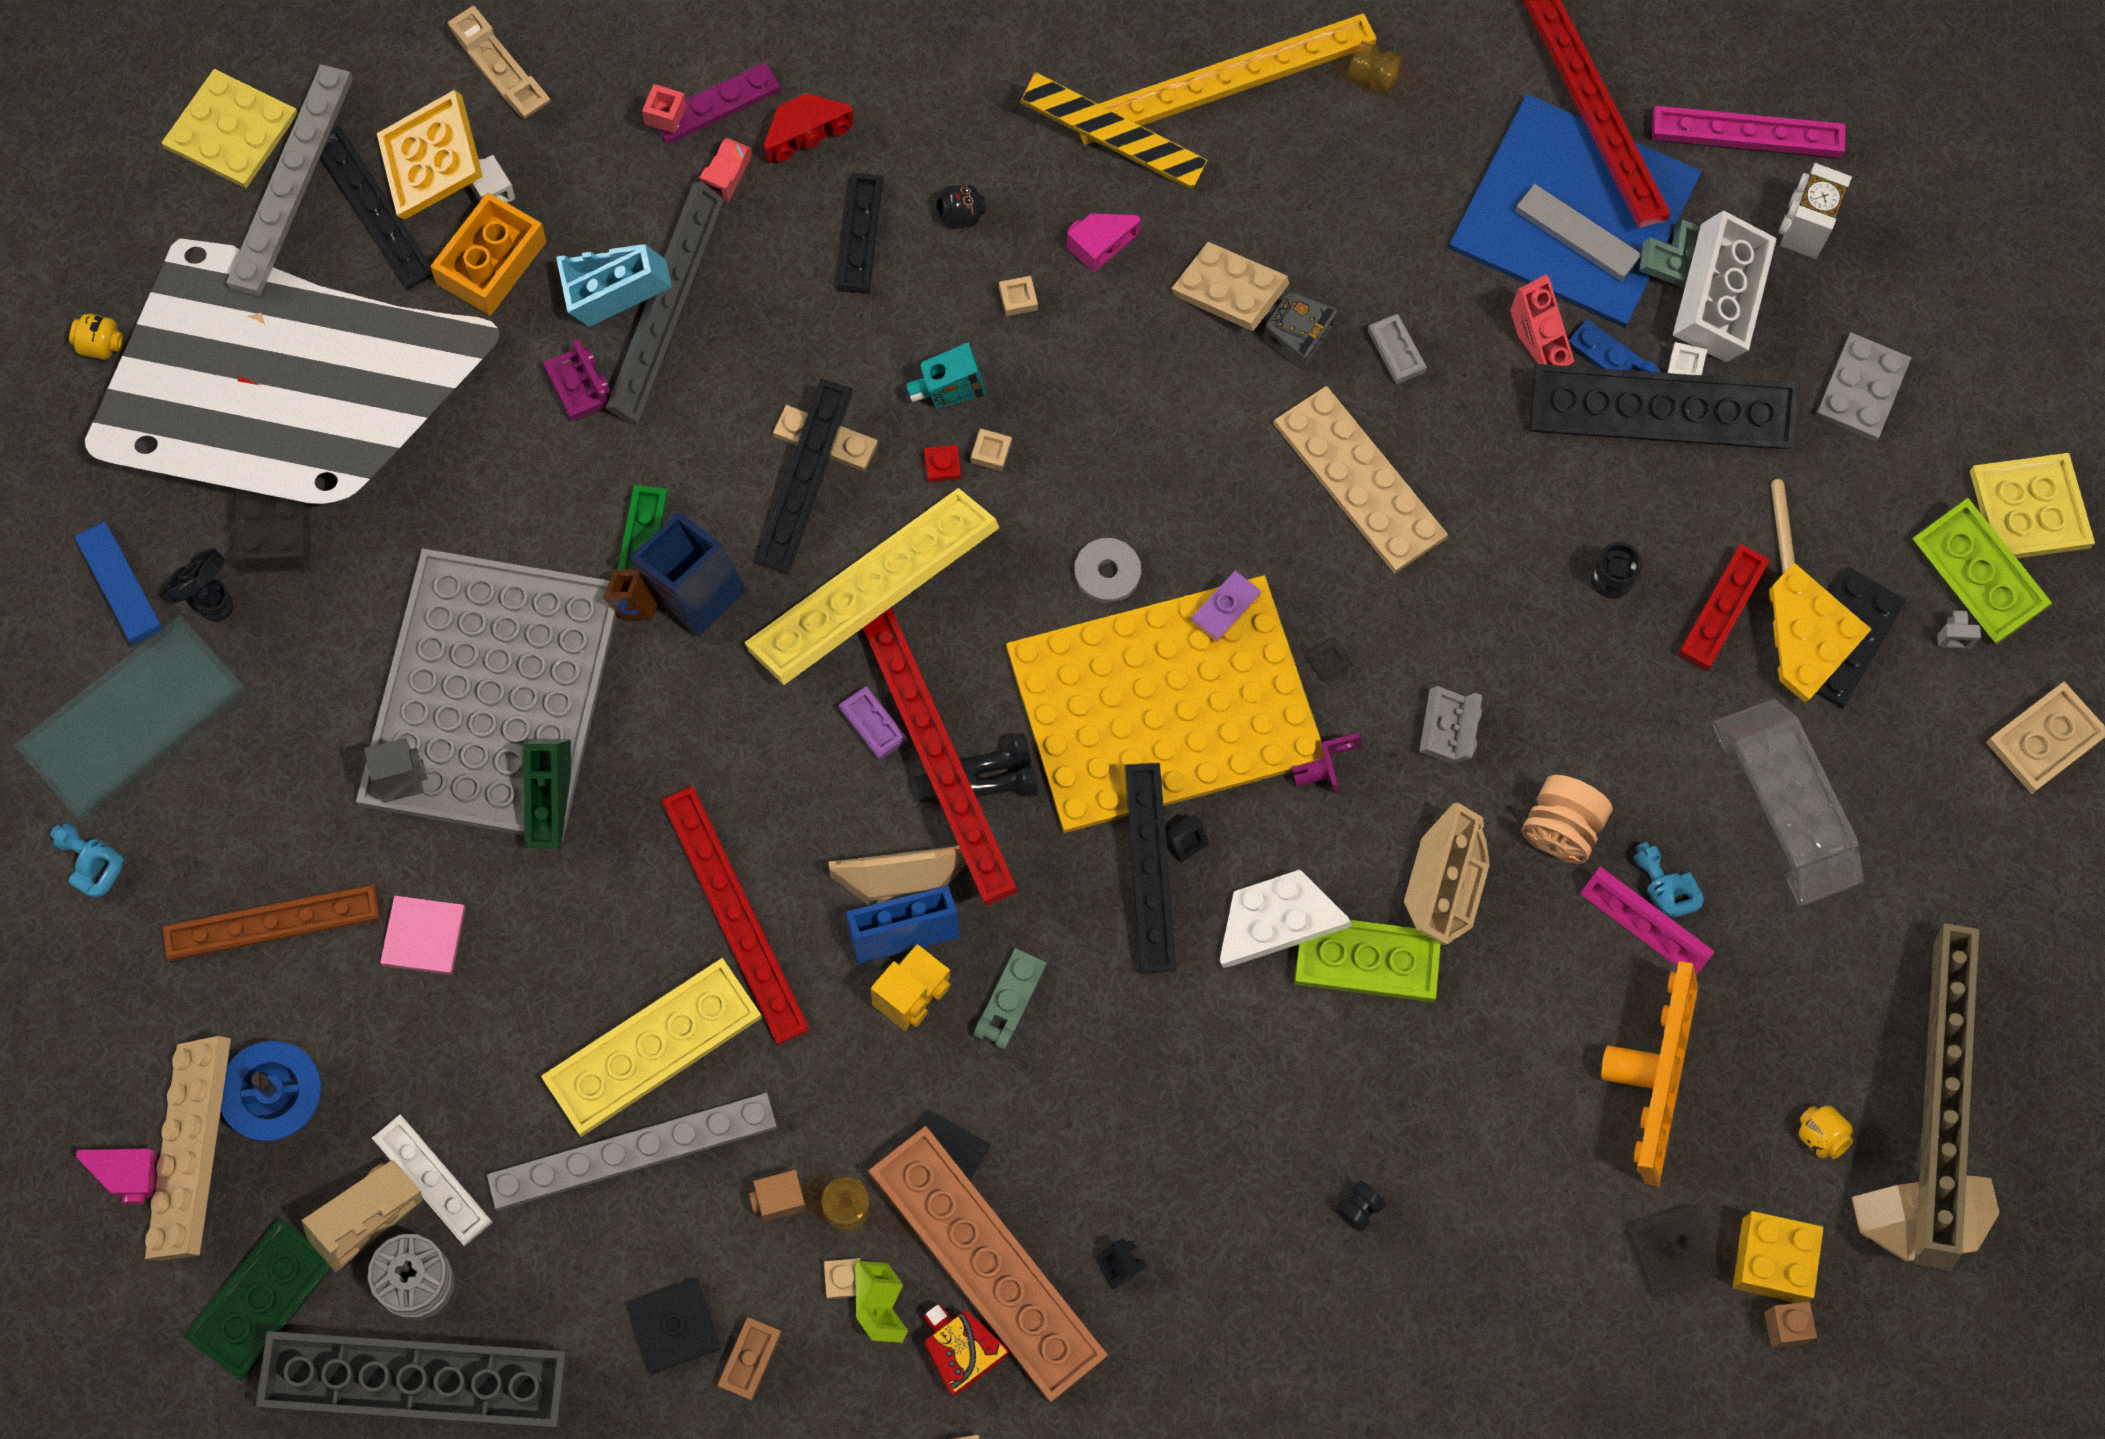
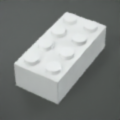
M1724 210L1702 223L1673 336L1695 347L1707 349V353L1724 362H1728L1747 352L1750 348L1777 238Z

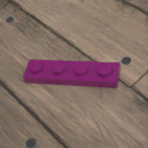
M766 62L686 99V108L675 133L657 129L666 144L669 145L780 92V85Z

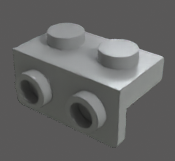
M1439 686L1430 688L1419 752L1452 764L1471 759L1477 747L1476 733L1478 722L1482 715V695L1473 693L1465 697Z

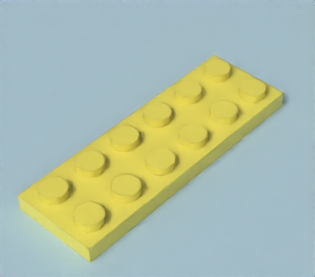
M721 958L541 1077L580 1137H582L760 1020L762 1016L724 959Z

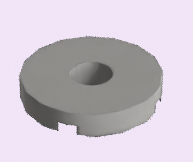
M1100 538L1088 543L1079 552L1074 565L1075 579L1080 591L1092 600L1100 603L1121 601L1128 598L1136 590L1141 578V562L1135 550L1126 542L1115 538ZM1110 563L1116 567L1117 574L1111 578H1105L1100 575L1098 568L1102 564Z

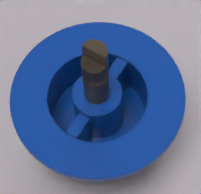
M266 1041L249 1046L238 1053L227 1065L221 1104L222 1115L236 1132L252 1140L276 1141L289 1137L309 1122L318 1107L321 1097V1079L318 1069L303 1050L292 1044L281 1041Z

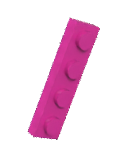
M1601 866L1580 893L1677 967L1679 961L1693 963L1695 974L1697 975L1715 952Z

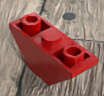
M808 93L779 105L764 142L767 163L770 164L774 161L784 162L791 158L794 152L802 148L812 149L828 136L845 134L854 125L852 107L849 104Z

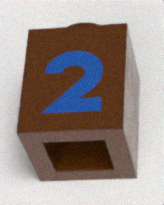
M637 569L614 570L603 597L624 621L652 620L660 600Z

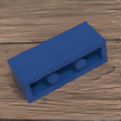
M948 885L846 912L849 939L858 964L910 951L917 944L925 947L960 937L958 912Z

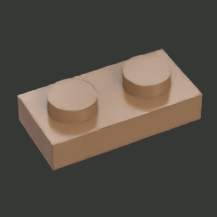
M747 1317L717 1385L718 1388L752 1402L782 1332Z

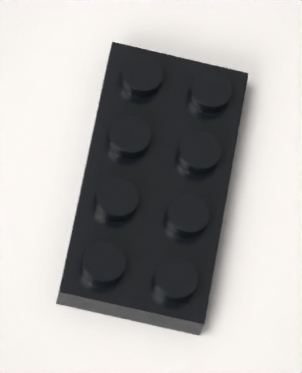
M1850 567L1845 569L1831 595L1872 630L1815 693L1841 709L1847 704L1907 601Z

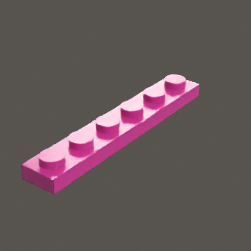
M1655 106L1652 121V140L1842 158L1845 153V124Z

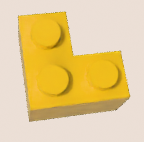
M917 944L899 965L893 961L871 987L872 1005L904 1031L911 1024L917 1027L928 1013L925 1007L933 998L940 1000L950 988L951 983L948 982L950 979V969Z

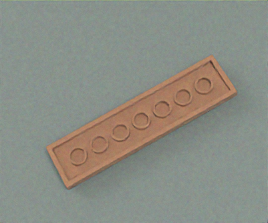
M926 1126L868 1171L1049 1403L1054 1401L1108 1356Z

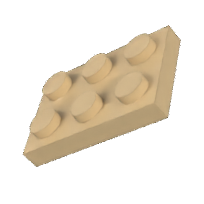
M1207 242L1171 289L1173 295L1181 300L1254 331L1287 288L1289 280L1287 275Z
M2064 681L1989 738L1986 744L2027 790L2033 794L2105 738V726Z

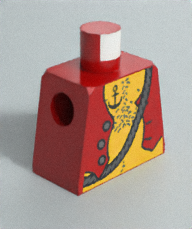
M938 1304L924 1315V1319L935 1332L924 1341L925 1347L952 1399L1009 1355L1007 1348L966 1310L952 1319L942 1304Z

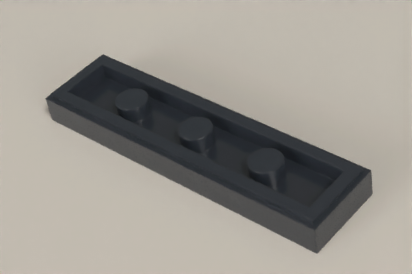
M851 173L837 284L838 292L870 294L883 188V176Z

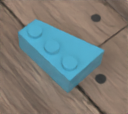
M645 244L609 249L607 253L594 254L593 252H586L579 257L568 258L565 255L556 257L567 312L588 327L672 288L666 259Z

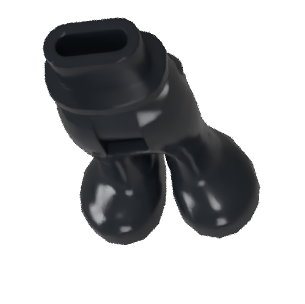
M1025 732L1014 735L1009 748L1004 751L985 756L959 759L976 798L1014 791L1027 797L1038 795ZM1023 767L1016 772H1010L1001 776L985 779L979 778V775L983 773ZM928 774L915 776L919 802L935 800L936 804H940Z

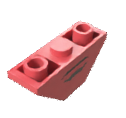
M1545 274L1517 290L1510 312L1517 335L1538 364L1568 366L1575 361L1550 278Z

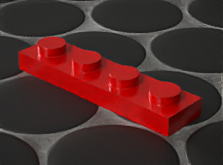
M1740 543L1679 651L1678 656L1706 671L1709 670L1770 559Z

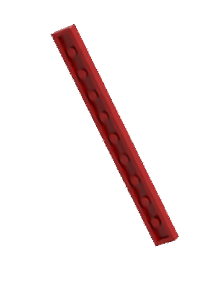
M1522 0L1637 227L1642 228L1667 221L1671 213L1562 1Z
M889 608L863 627V630L987 907L1018 893V890L892 609Z

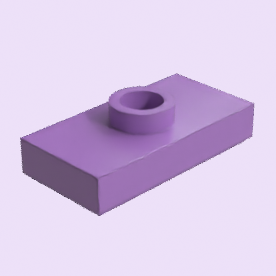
M1235 570L1194 614L1191 622L1215 642H1218L1257 600L1261 590Z
M867 686L839 704V710L879 761L907 742L905 734Z

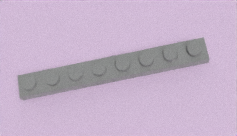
M320 64L226 281L229 289L258 297L261 296L352 83L353 77L351 72Z
M764 1093L489 1173L487 1178L496 1211L772 1131L777 1129L768 1094Z

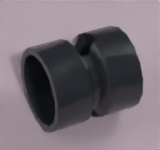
M1614 542L1607 545L1601 551L1591 573V583L1595 591L1609 599H1618L1626 596L1632 589L1643 566L1642 557L1638 550L1624 542Z

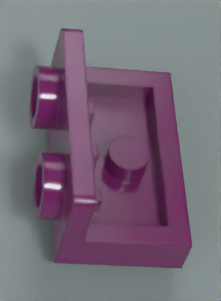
M579 339L572 341L574 350L543 362L544 369L571 422L606 408V394L610 393L604 375L597 376L593 368L596 366V361L590 348L584 349Z

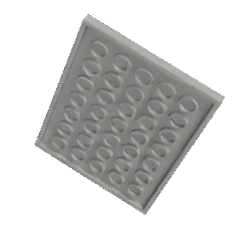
M422 548L371 746L406 738L411 749H418L420 759H423L428 780L422 781L424 793L383 803L371 782L366 761L356 799L358 807L525 835L523 743L537 738L571 739V779L562 836L563 842L617 615L616 611L603 599L610 581Z

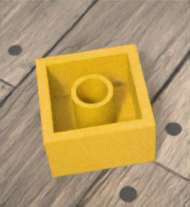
M1751 1211L1742 1218L1732 1289L1794 1303L1812 1300L1815 1294L1824 1227Z

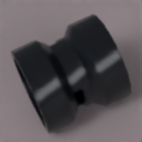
M212 579L193 595L195 605L200 610L202 616L209 621L220 622L225 620L234 609L233 599L228 593L226 586L216 579Z
M1358 1181L1352 1188V1196L1348 1199H1342L1335 1207V1210L1355 1230L1363 1232L1369 1225L1371 1215L1379 1213L1386 1206V1203L1371 1186L1363 1181Z

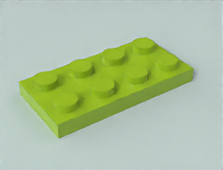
M1969 498L1912 538L1996 645L2052 605L2050 599Z
M1350 920L1352 924L1350 928L1298 944L1294 985L1432 1003L1436 1000L1441 943L1417 931L1416 928Z

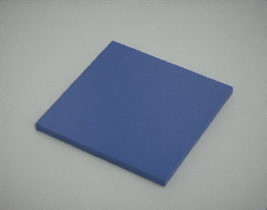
M1526 94L1448 249L1525 284L1546 274L1550 278L1556 298L1626 328L1651 275L1639 271L1641 257L1621 282L1517 214L1515 209L1532 186L1536 184L1642 254L1643 242L1650 237L1667 244L1674 230L1675 223H1677L1702 171L1634 141L1671 213L1667 221L1638 228L1583 119Z

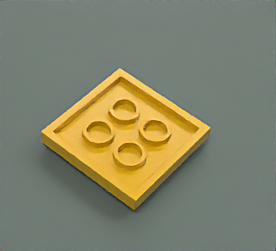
M455 90L377 133L396 214L404 220L483 177L463 97Z

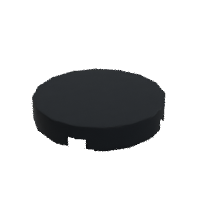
M215 548L206 549L193 556L190 560L192 564L187 568L184 566L179 567L164 585L163 592L171 602L178 603L202 589L224 565L225 558Z

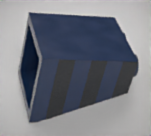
M677 512L629 557L676 621L697 637L746 592L723 544L680 512Z

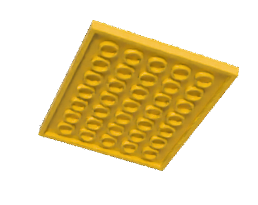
M1265 575L1248 579L1249 582L1261 590V594L1218 642H1215L1191 622L1194 614L1217 591L1218 588L1006 643V649L1063 834L1128 816L1125 765L1160 763L1163 806L1292 772V766L1294 765L1297 766L1322 759L1321 756L1324 753L1321 739Z

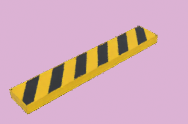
M1037 72L1034 73L1020 101L1021 104L1193 190L1207 162L1203 157Z

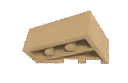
M393 1159L385 1165L381 1163L373 1168L364 1179L302 1220L307 1239L331 1268L337 1272L423 1200L421 1190Z

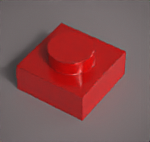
M957 445L924 448L928 482L961 479Z

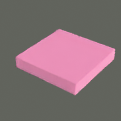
M394 896L380 962L381 965L452 975L465 906Z

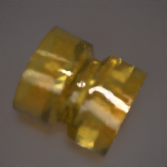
M1362 40L1351 61L1347 79L1360 85L1368 82L1371 84L1372 90L1388 96L1400 73L1404 57L1389 50L1381 53L1379 46Z
M841 1177L833 1180L825 1188L822 1194V1208L826 1222L834 1230L841 1233H851L859 1230L867 1222L870 1215V1202L866 1188L858 1180L851 1177Z

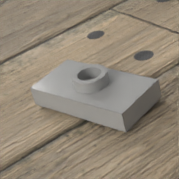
M1398 314L1368 326L1367 331L1396 384L1426 373L1427 367Z

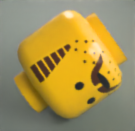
M1826 1105L1819 1109L1816 1106H1812L1800 1117L1802 1125L1799 1130V1137L1819 1158L1831 1157L1836 1159L1853 1143L1851 1138L1853 1133L1852 1125L1833 1106Z

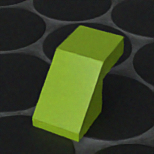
M857 1261L855 1265L857 1320L872 1341L903 1343L908 1330L892 1309L903 1283L888 1263Z

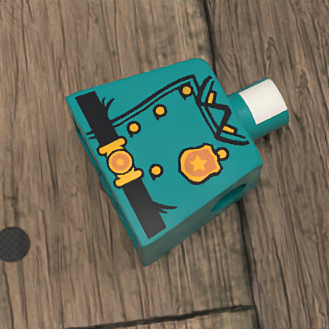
M969 342L923 361L920 366L924 377L906 383L912 402L931 396L936 408L987 395Z

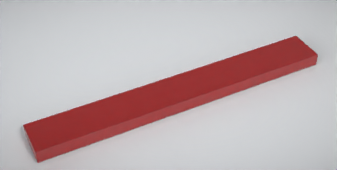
M690 786L661 799L777 1046L810 1031L694 787Z

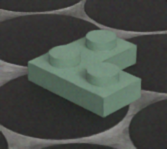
M1682 219L1675 223L1672 245L1651 237L1644 241L1639 271L1685 288L1701 226Z

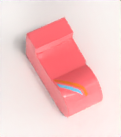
M725 138L708 168L705 167L702 172L700 181L723 197L724 201L728 203L750 161L751 147L730 138ZM713 186L721 189L722 191L714 189Z

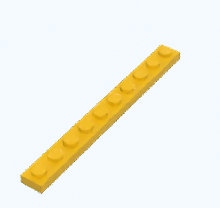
M1363 13L1099 103V105L1142 126L1373 47L1376 44L1377 38ZM1079 133L1084 145L1095 142Z

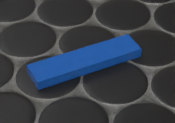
M106 521L74 536L130 643L134 645L164 630Z

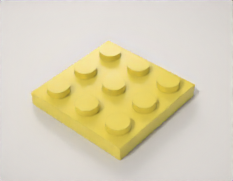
M213 69L161 144L163 148L247 188L296 118L298 112L296 108Z
M2069 453L1974 465L1971 468L1970 475L1981 514L2016 558L2090 549L2095 544Z

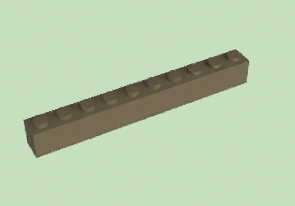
M1943 923L1933 944L1914 1264L1952 1271L1963 1252L1979 929Z

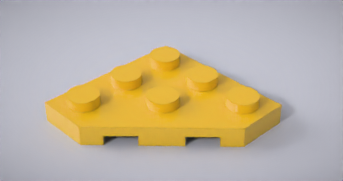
M1793 563L1769 589L1770 603H1773L1775 620L1773 621L1775 647L1778 648L1780 666L1778 667L1779 681L1806 703L1872 629L1798 565Z

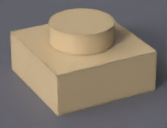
M1031 276L999 282V291L1006 316L1038 310V302Z
M980 429L971 455V463L1003 472L1012 444V437Z
M860 1258L824 1261L827 1300L856 1297L855 1265L857 1261H861Z

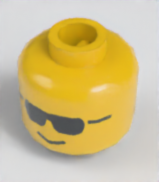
M87 313L82 315L80 319L73 321L69 342L71 345H74L75 351L81 356L107 360L114 351H120L123 333L118 332L117 323L114 319Z

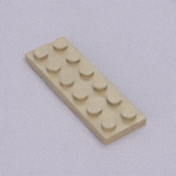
M1327 386L1274 420V426L1394 574L1447 539V532Z
M215 1036L177 1044L176 1052L172 1059L174 1067L172 1082L167 1093L168 1108L166 1121L162 1127L163 1142L161 1155L156 1166L158 1174L156 1188L151 1200L152 1215L150 1228L145 1239L147 1247L145 1259L164 1261L200 1256L231 1042L230 1038Z

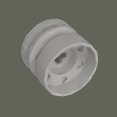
M401 1234L388 1239L375 1251L369 1263L368 1282L372 1294L393 1315L404 1320H424L436 1315L447 1305L454 1291L455 1274L450 1261L431 1240L418 1234ZM412 1267L417 1274L415 1277H409L406 1283L401 1275L403 1272L408 1273Z

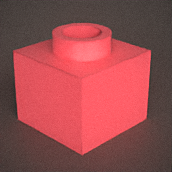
M653 84L642 110L644 124L675 133L686 108L684 93Z

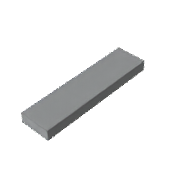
M1536 184L1532 186L1515 209L1517 214L1621 282L1642 255Z

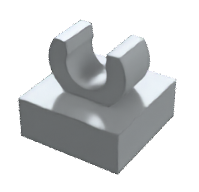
M1953 611V617L1947 618V624L1937 635L1938 647L1972 649L1981 638L1980 625H1968L1967 611Z

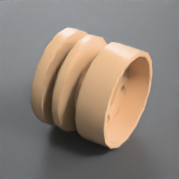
M1563 775L1548 776L1536 799L1538 806L1532 807L1528 815L1529 818L1526 819L1521 829L1522 834L1534 847L1542 851L1544 850L1562 861L1575 864L1586 863L1592 852L1591 848L1595 846L1598 840L1596 833L1602 831L1613 810L1611 802L1604 794L1580 780Z

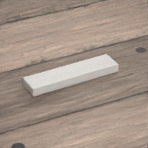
M401 1114L372 1137L390 1160L393 1159L421 1190L422 1198L463 1246H466L493 1223Z

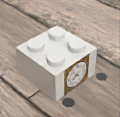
M1817 163L1814 164L1810 174L1803 173L1797 189L1794 190L1790 199L1788 213L1785 215L1778 231L1779 234L1784 235L1780 246L1817 259L1834 227L1852 176Z

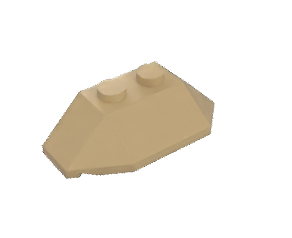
M1458 802L1453 803L1422 837L1404 899L1406 908L1417 931L1442 945L1449 944L1453 939L1473 928L1490 866L1487 842L1482 830L1484 827L1483 817Z
M958 845L930 850L829 861L830 877L870 906L947 886L964 867L966 860Z
M1966 1176L1962 1254L1978 1251L1999 1215L1991 1178ZM1919 1182L1895 1185L1852 1197L1859 1233L1905 1262L1914 1261Z

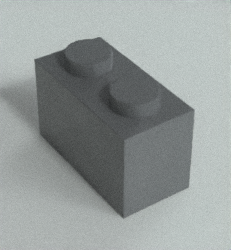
M406 738L364 748L371 782L383 803L424 793L422 781L428 780L423 759H420L418 749H411Z

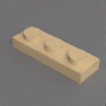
M786 405L773 431V437L797 446L808 413ZM841 426L830 459L865 472L878 445V440Z

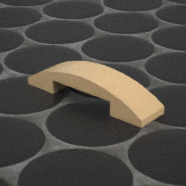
M474 5L448 22L451 31L477 68L521 117L526 119L551 102L548 95L534 78L526 75L495 37L493 28Z

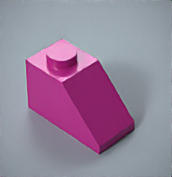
M1090 214L1083 221L1077 220L1070 226L1067 231V248L1094 273L1140 234L1141 219L1137 215Z
M152 1149L77 1150L76 1157L111 1194L118 1199H122V1204L143 1205L145 1199H152L155 1194L157 1181L156 1166L159 1155Z

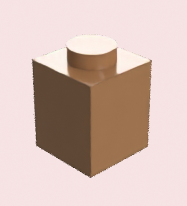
M796 1170L753 1181L756 1191L749 1193L754 1214L761 1213L764 1222L806 1211Z
M1810 1302L1777 1305L1764 1312L1772 1349L1805 1345L1817 1339Z

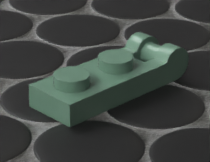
M1016 948L1014 949L994 993L975 1028L974 1037L981 1040L987 1038L996 1042V1047L1006 1051L1047 966V962ZM994 1017L1006 1022L1003 1030L991 1025Z

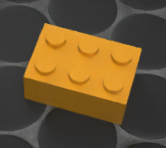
M487 192L430 266L436 285L491 316L547 241L542 223Z

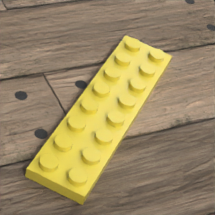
M957 488L744 642L748 651L785 685L998 530L997 520L962 490Z

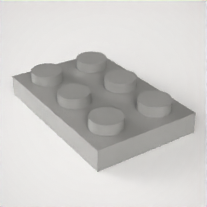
M1850 332L1815 417L1877 442L1912 357Z

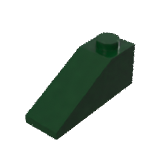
M537 738L523 743L525 848L560 849L571 779V739Z

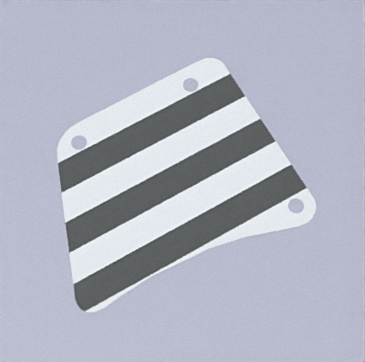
M178 239L170 247L85 438V445L93 457L109 463L305 503L325 504L350 497L360 490L492 350L499 339V329L491 321L479 317L399 307L322 287L274 267L270 272L260 297L231 290L228 288L226 281L240 249L232 245ZM192 247H201L206 251L207 255L201 263L191 264L185 260V252ZM262 313L265 324L247 316ZM240 376L260 385L237 382ZM142 436H152L158 442L157 448L152 453L141 454L135 450L137 439ZM330 472L337 477L338 483L332 490L322 491L315 486L316 477L321 473Z

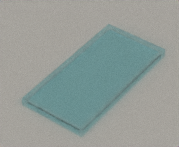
M181 615L13 745L78 821H81L246 690L242 683Z

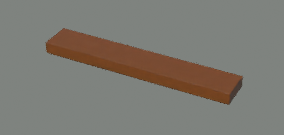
M373 884L164 925L162 928L166 959L170 962L381 919L376 887Z

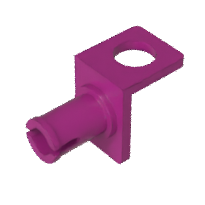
M1360 733L1321 742L1324 753L1321 756L1322 759L1292 766L1297 787L1327 779L1328 782L1332 783L1334 794L1339 793L1330 755L1362 747Z

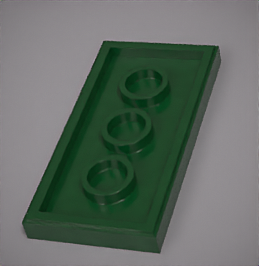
M278 1218L183 1337L237 1379L243 1381L264 1354L267 1331L282 1332L332 1268L305 1236L281 1218Z

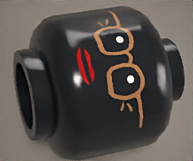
M974 185L946 186L936 198L937 217L939 220H943L947 227L975 226L979 222L981 215L986 211L985 198L983 195H979Z

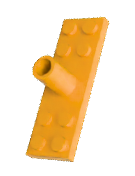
M1682 961L1678 962L1677 972H1671L1669 976L1668 993H1671L1670 1006L1664 1005L1662 1011L1661 1026L1665 1028L1660 1054L1607 1045L1601 1070V1079L1603 1081L1653 1089L1650 1107H1644L1642 1111L1641 1128H1644L1643 1142L1637 1141L1634 1162L1638 1163L1637 1172L1641 1173L1644 1184L1655 1187L1660 1185L1699 987L1693 963Z

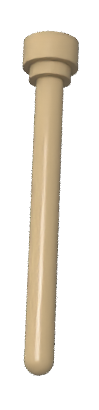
M1775 479L1771 483L1782 573H1784L1795 563L1785 485L1781 479Z

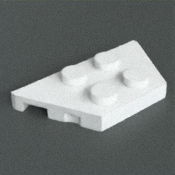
M1297 870L1234 891L1220 962L1223 968L1234 966L1350 928L1352 924L1348 916L1301 870Z

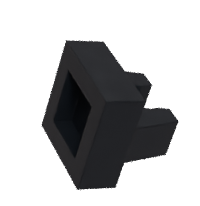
M1184 813L1179 817V824L1173 828L1169 825L1165 826L1166 839L1180 862H1183L1209 845L1202 821L1195 814L1188 816Z
M1124 1239L1116 1241L1095 1257L1112 1289L1123 1285L1146 1267L1144 1260L1136 1262L1130 1251L1136 1248L1133 1241L1125 1242Z

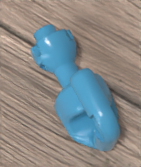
M70 823L63 824V827L56 825L50 833V836L54 839L52 845L62 851L74 850L79 854L75 863V872L69 877L68 883L93 898L105 895L122 870L123 861L125 860L124 856L99 839H92L88 842L81 839L78 830ZM109 862L100 879L95 884L93 878L96 877L103 865Z
M1645 842L1636 847L1638 853L1633 857V860L1639 868L1648 872L1652 883L1647 887V893L1658 910L1666 916L1679 917L1696 912L1702 907L1704 901L1702 892L1690 872L1682 875L1678 873L1664 875L1660 867L1661 853L1658 846L1650 847L1648 842ZM1682 894L1689 897L1688 900L1675 903L1674 897Z

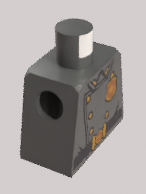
M1289 292L1280 305L1274 304L1262 319L1267 322L1263 340L1303 371L1334 326L1338 310Z

